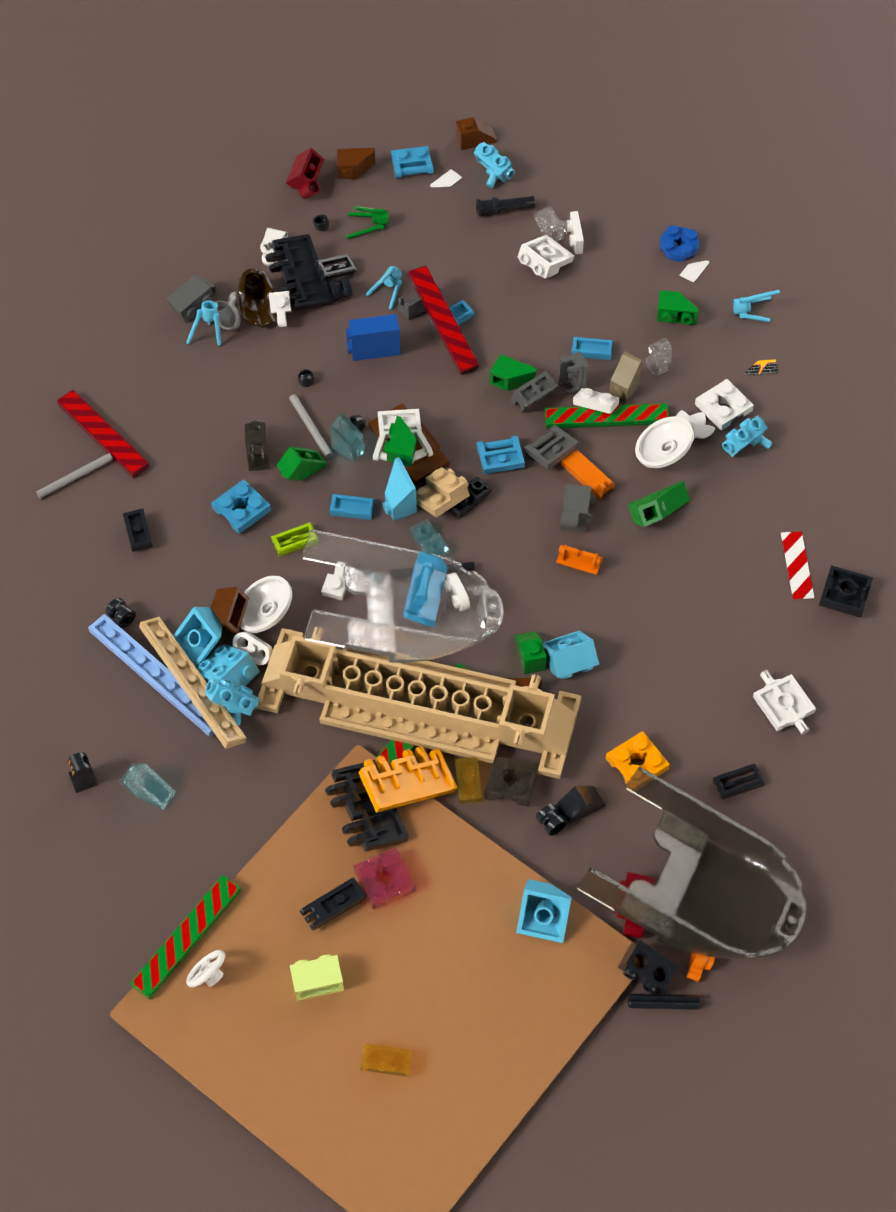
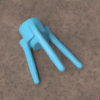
M390 266L381 279L366 293V296H370L382 283L388 287L395 286L389 309H393L399 287L403 283L400 280L402 272L397 267Z
M780 290L733 299L734 315L739 314L740 319L748 318L770 322V318L747 314V312L751 311L750 303L770 300L771 296L779 294Z
M204 301L202 303L201 309L197 310L196 319L186 341L187 344H190L202 317L204 321L208 322V325H211L212 321L215 322L217 345L221 346L217 303L214 301Z

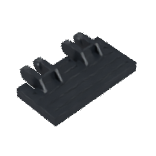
M310 234L272 240L271 245L273 251L276 252L267 254L265 259L267 262L277 263L271 264L269 270L272 273L281 272L285 284H289L279 287L277 292L289 291V294H295L290 295V304L294 306L295 311L331 305L334 300L326 280L322 281V274L317 272L319 268L314 266L315 261L319 259Z
M373 760L374 765L376 766V768H377V770H378L377 764H376L375 760ZM364 763L332 771L331 775L336 784L328 786L325 789L326 794L329 796L341 793L346 794L333 798L330 804L333 808L345 806L351 821H355L343 826V834L363 832L350 837L347 840L349 846L362 845L364 851L368 852L407 842L409 835L396 808L376 813L358 773L361 768H364Z

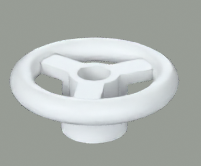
M216 950L202 958L188 974L186 979L187 985L192 988L204 982L209 987L215 985L223 976V972L219 968L224 962L225 953L222 950Z

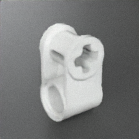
M267 228L260 246L261 252H263L262 262L265 265L270 266L273 263H277L267 262L265 256L271 252H276L273 251L272 240L288 238V232Z

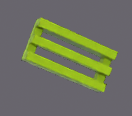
M311 522L271 536L272 543L279 557L319 543ZM291 537V539L279 543V541H282V540H285V539Z

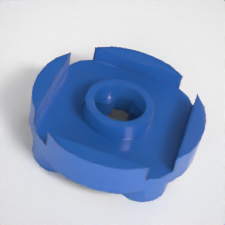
M671 225L661 235L660 250L670 260L686 261V258L694 257L698 252L699 239L697 232L693 229ZM676 242H681L683 244L678 246Z

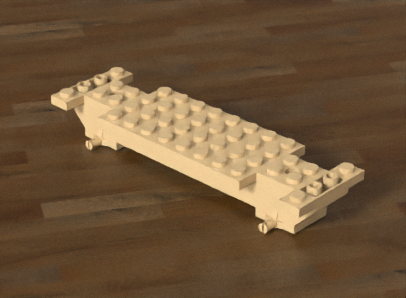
M318 626L314 627L312 637H304L302 632L281 629L262 680V687L258 695L259 703L256 709L278 713L284 694L325 703L319 719L321 724L432 750L440 749L441 752L493 764L499 744L542 753L538 774L557 779L561 778L581 703V695L559 691L556 700L555 694L538 689L541 680L539 675L537 677L536 675L531 676L529 686L520 687L516 686L515 680L345 642L343 650L336 649V645L325 643L320 639L324 630L321 626L319 628ZM309 674H316L314 677L307 676ZM530 723L532 724V726L527 727L523 726L522 724Z

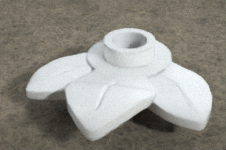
M681 410L676 415V417L684 418L691 424L694 430V439L708 438L715 431V427L705 425L706 417L704 412L689 416Z

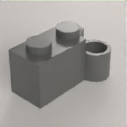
M194 274L167 297L166 300L171 310L187 323L197 315V310L201 309L204 301L213 300L212 297L216 294L217 289L206 278H200L197 274Z
M566 484L560 530L586 533V526L591 525L592 513L588 511L589 508H593L595 496L591 495V486Z

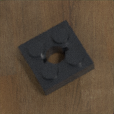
M831 565L819 606L861 618L873 577ZM848 588L852 593H845L841 589Z

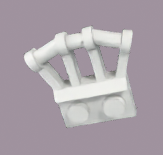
M419 409L378 411L379 439L373 454V460L379 461L381 459L387 461V453L381 450L385 439L391 438L389 428L391 423H395L397 416L402 417L423 447L415 452L413 463L425 456H433L432 448L421 430Z

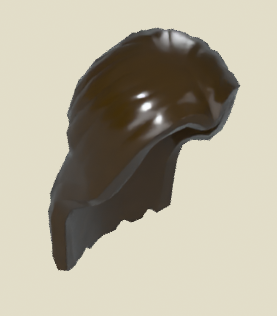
M248 269L243 272L239 278L238 295L240 311L244 320L264 328L266 325L277 323L276 314H271L269 293H274L273 286L266 273L260 269Z

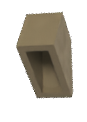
M627 352L622 354L611 378L609 393L627 402L640 384L641 359Z

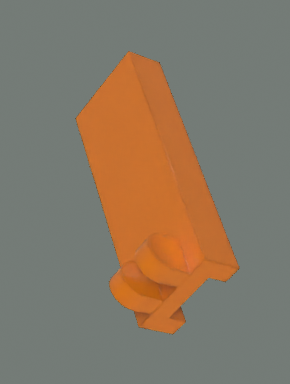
M575 450L561 461V465L583 486H591V493L599 500L606 492L615 489V483L578 450Z

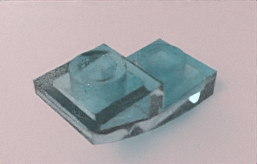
M428 519L409 528L410 534L423 552L437 557L450 552L441 535L435 532Z

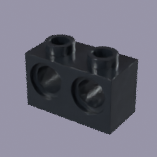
M641 940L630 944L618 965V968L623 971L625 977L633 981L637 980L651 994H659L666 991L679 967ZM634 957L640 960V968L634 964ZM654 970L659 973L660 981L654 978Z

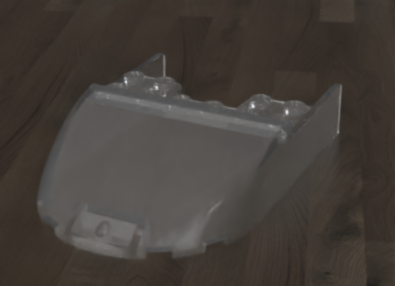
M313 529L310 530L302 558L342 567L344 569V581L347 590L352 594L366 596L368 620L313 610L304 634L305 640L388 656L389 663L426 661L459 652L490 637L500 627L504 610L497 591L491 590L486 585L487 580L476 571L471 573L462 568V563L443 556L434 555L442 558L447 565L446 575L452 573L458 575L468 595L470 609L460 611L459 608H455L451 593H447L443 586L434 627L403 617V611L414 565L420 551Z

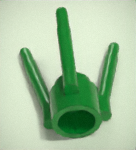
M355 206V210L364 212H348V216L372 217V224H376V226L346 235V239L375 230H384V225H388V210Z

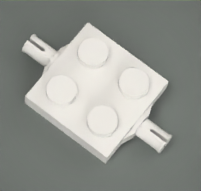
M768 670L763 671L760 677H762L766 685L753 694V698L776 731L795 725L801 735L806 734L810 729L806 726L803 719L815 713V706L792 674L783 679L774 680Z

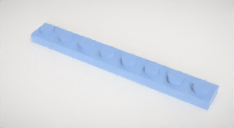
M103 614L88 627L92 635L209 737L214 734L171 671L108 616Z

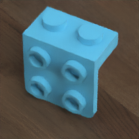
M226 644L217 647L214 653L201 662L197 668L207 681L212 680V678L217 680L224 678L231 681L233 686L236 687L246 686L260 673L248 652Z

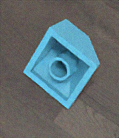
M400 457L395 458L385 491V502L383 503L386 514H390L393 521L417 513L416 488Z
M193 607L173 635L196 668L205 660L221 638L223 624L211 607Z
M528 879L524 888L516 933L563 943L572 897L552 884Z

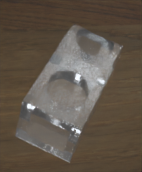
M551 207L535 212V221L544 235H548L556 242L566 238L567 224L563 220H559ZM558 231L559 234L554 236V232Z
M666 338L649 345L650 354L645 358L644 364L657 377L671 369L672 347Z

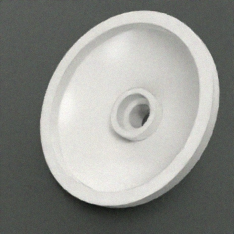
M667 417L656 421L646 428L637 440L635 453L638 460L649 468H662L674 464L690 449L694 440L693 427L686 419L681 417Z
M267 576L247 588L244 593L250 599L240 628L246 632L258 633L275 626L285 616L292 600L290 584L280 576Z

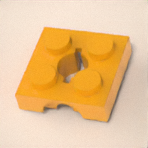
M643 731L606 753V760L612 768L616 767L621 772L625 784L632 792L669 770L670 767L668 761ZM633 759L644 760V764L641 766L633 764L630 766Z

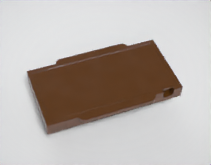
M401 403L389 411L406 410V406ZM377 417L368 422V427L379 439ZM422 422L421 430L432 448L433 456L420 458L414 461L411 467L404 465L414 485L426 480L425 478L441 467L445 469L450 463L440 450V444ZM416 437V451L423 447Z

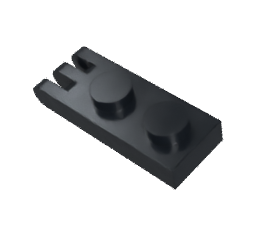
M353 877L306 905L299 912L302 916L307 915L304 919L307 923H311L309 927L314 931L367 898Z

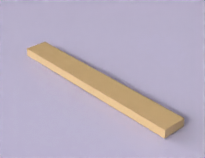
M156 617L140 622L139 628L225 749L245 743L247 737L226 708L211 702L205 695L207 682L162 619Z

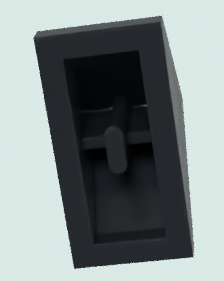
M574 786L555 804L558 808V814L567 820V825L606 805L594 786Z

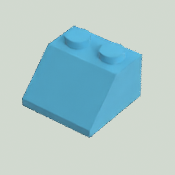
M580 630L543 642L546 662L551 673L557 678H569L573 675L572 673L578 671L587 672L592 670L593 666L599 665L593 639Z

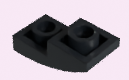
M478 476L467 482L470 496L449 509L456 517L464 516L491 493L492 489Z

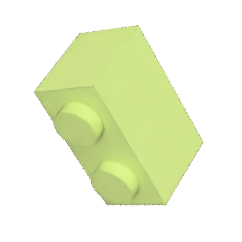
M322 955L316 960H299L290 965L297 1001L344 991L337 955Z

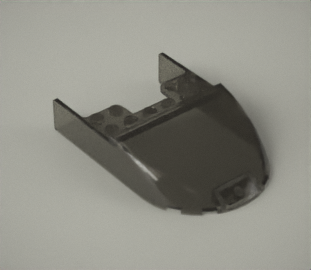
M638 767L626 783L625 789L663 811L653 838L660 848L670 853L656 887L642 879H637L631 883L629 888H626L599 871L589 868L577 884L576 889L657 935L656 941L689 953L717 958L746 959L766 957L786 948L796 938L803 926L806 900L802 896L800 878L796 870L791 869L784 860L785 855L760 835L642 767Z

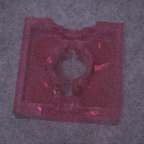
M397 847L353 865L356 876L372 909L385 905L386 901L393 896L400 894L406 896L416 891V886ZM380 867H382L383 875L391 876L390 886L377 880L380 877Z

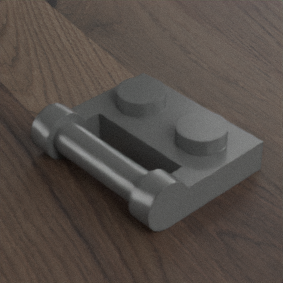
M554 425L547 434L532 445L528 444L525 446L523 451L526 456L532 457L547 470H550L577 450L579 442Z

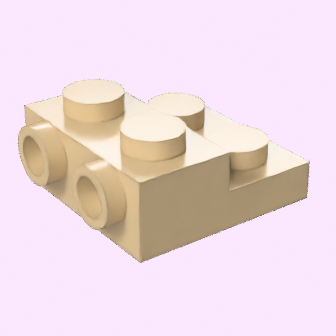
M441 467L425 478L427 485L416 491V504L433 516L438 517L470 496L467 489L468 483L463 476L456 477L452 469L445 470Z

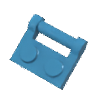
M428 146L391 151L395 178L420 173L433 174V164Z
M511 436V439L483 443V441L476 442L484 474L525 467L518 436Z

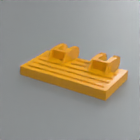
M419 746L415 749L417 760L413 752L407 749L403 752V758L392 760L390 764H388L384 756H379L376 759L378 770L373 760H365L364 768H361L358 773L376 813L455 792L458 787L440 749L432 750L427 755L425 749Z

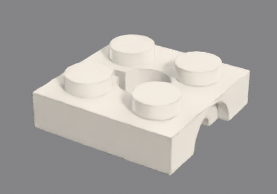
M728 379L703 393L695 400V405L721 431L730 426L735 417L746 416L752 412L754 406ZM719 404H726V405H728L729 407H727V406H720Z

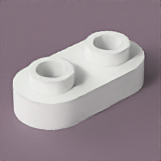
M456 573L446 575L444 587L447 593H451L454 607L459 608L460 611L470 609L468 595Z
M250 632L238 633L233 638V647L248 652L256 665L269 663L273 652L269 644ZM245 639L248 641V646L245 645ZM263 650L265 651V654H266L265 657L262 655V651H263Z

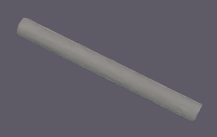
M296 394L291 395L289 398L321 451L327 459L333 456L331 449Z
M108 453L36 491V494L41 499L113 461V457Z

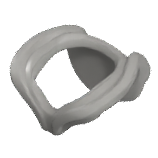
M236 291L229 295L228 302L221 300L215 302L218 306L225 307L217 311L219 313V326L229 331L237 329L241 322L240 314L235 307Z

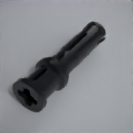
M530 196L498 200V198L493 197L491 200L483 201L476 199L477 215L482 216V214L487 213L497 215L500 211L535 208V203H527L535 201V198Z

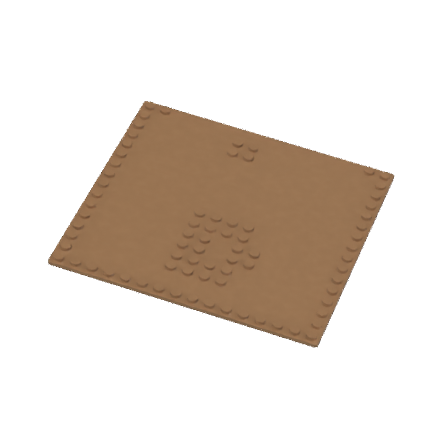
M357 745L335 769L364 763L367 759L375 760L376 762L377 757L362 746ZM331 772L231 880L241 887V892L155 994L148 999L132 988L110 1012V1016L347 1212H450L633 980L625 977L623 971L618 968V965L633 942L573 899H571L563 943L516 933L527 880L551 883L434 798L396 807L409 835L407 842L368 852L364 851L362 845L349 846L347 840L363 832L343 834V826L355 821H351L345 806L333 808L330 804L333 798L346 794L341 793L332 796L326 794L325 789L332 784H336ZM354 877L366 894L367 899L312 931L309 927L311 923H307L304 919L307 915L302 916L299 911ZM222 950L225 953L224 962L219 968L223 972L222 978L211 987L205 982L197 987H189L186 979L193 967L209 953ZM322 955H337L344 991L297 1001L290 965L299 960H316ZM634 957V964L640 968V960Z

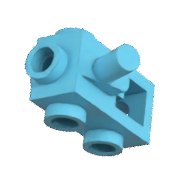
M483 142L476 147L474 155L477 161L487 169L486 173L490 176L486 186L493 188L497 179L504 183L514 175L515 170L511 166L512 162L506 156H500L498 154L499 151L493 145Z
M758 415L752 420L749 417L739 425L741 428L738 431L735 428L726 435L727 440L722 443L723 449L731 457L749 444L754 447L759 443L767 449L772 445V441L762 436L768 427Z
M212 678L206 685L205 695L211 702L225 706L226 710L232 713V718L238 726L241 724V713L250 716L252 711L258 706L259 698L252 694L253 691L246 686H233L231 681L221 678V680Z

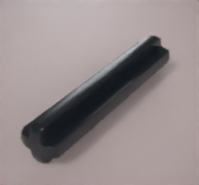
M629 994L628 1007L639 1009L698 1010L700 998L698 995Z

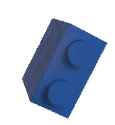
M397 314L349 320V328L346 329V343L348 354L352 353L353 361L401 355L400 329Z

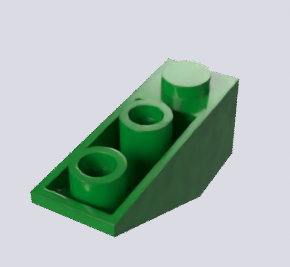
M681 481L628 504L633 523L645 527L662 520L689 502L690 498L685 482Z

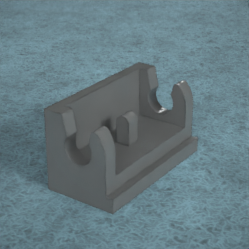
M418 294L405 301L404 297L398 299L397 308L408 320L426 311Z
M581 351L560 357L558 384L560 387L573 386V388L567 389L565 394H575L581 388H587L588 365Z
M544 371L513 392L511 402L513 405L519 403L521 407L520 412H523L528 406L542 397L553 393L558 388V385Z

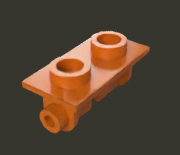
M565 544L559 547L556 563L597 575L603 557L598 556V553L593 554L581 551Z

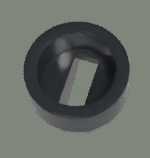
M320 214L313 219L317 230L326 231L328 229L329 220L326 215Z
M303 369L298 374V383L301 386L309 387L314 383V375L309 369Z
M360 415L350 416L348 419V427L352 432H359L366 426L365 419Z

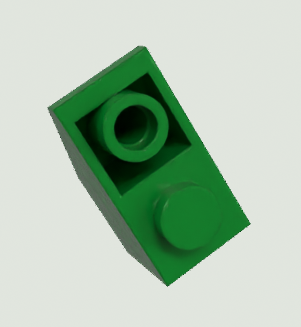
M660 290L657 321L696 325L698 308L680 292Z
M500 354L490 370L489 384L506 391L518 389L537 377V368Z
M397 416L395 423L390 425L389 435H391L390 441L386 440L384 453H387V462L394 463L395 458L400 457L403 465L411 467L416 452V437L402 417Z

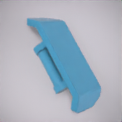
M423 551L419 552L410 581L403 617L426 626H435L448 568L442 558Z

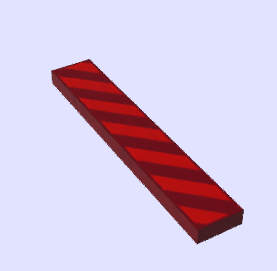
M427 265L408 271V277L460 375L478 368L479 364Z
M71 390L57 400V404L107 453H110L113 459L132 478L150 467L149 462L74 390Z

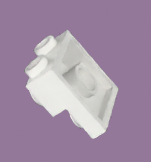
M544 235L522 244L517 258H519L523 265L531 267L536 275L546 279L558 274L560 267L571 263L574 255L548 235Z

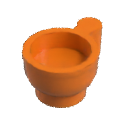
M698 942L691 954L686 978L699 982L703 969L708 971L711 969L716 953L710 951L708 946Z

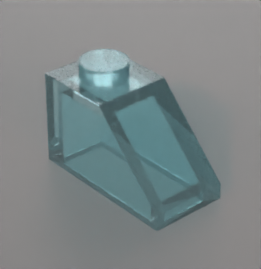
M341 413L330 427L332 452L354 462L357 456H361L365 449L363 434L345 414Z
M145 763L131 764L119 781L134 796L161 810L166 808L176 793L171 786Z

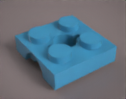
M244 479L211 502L212 509L219 516L222 514L226 517L231 528L238 534L271 511V505ZM238 506H247L245 509H236Z

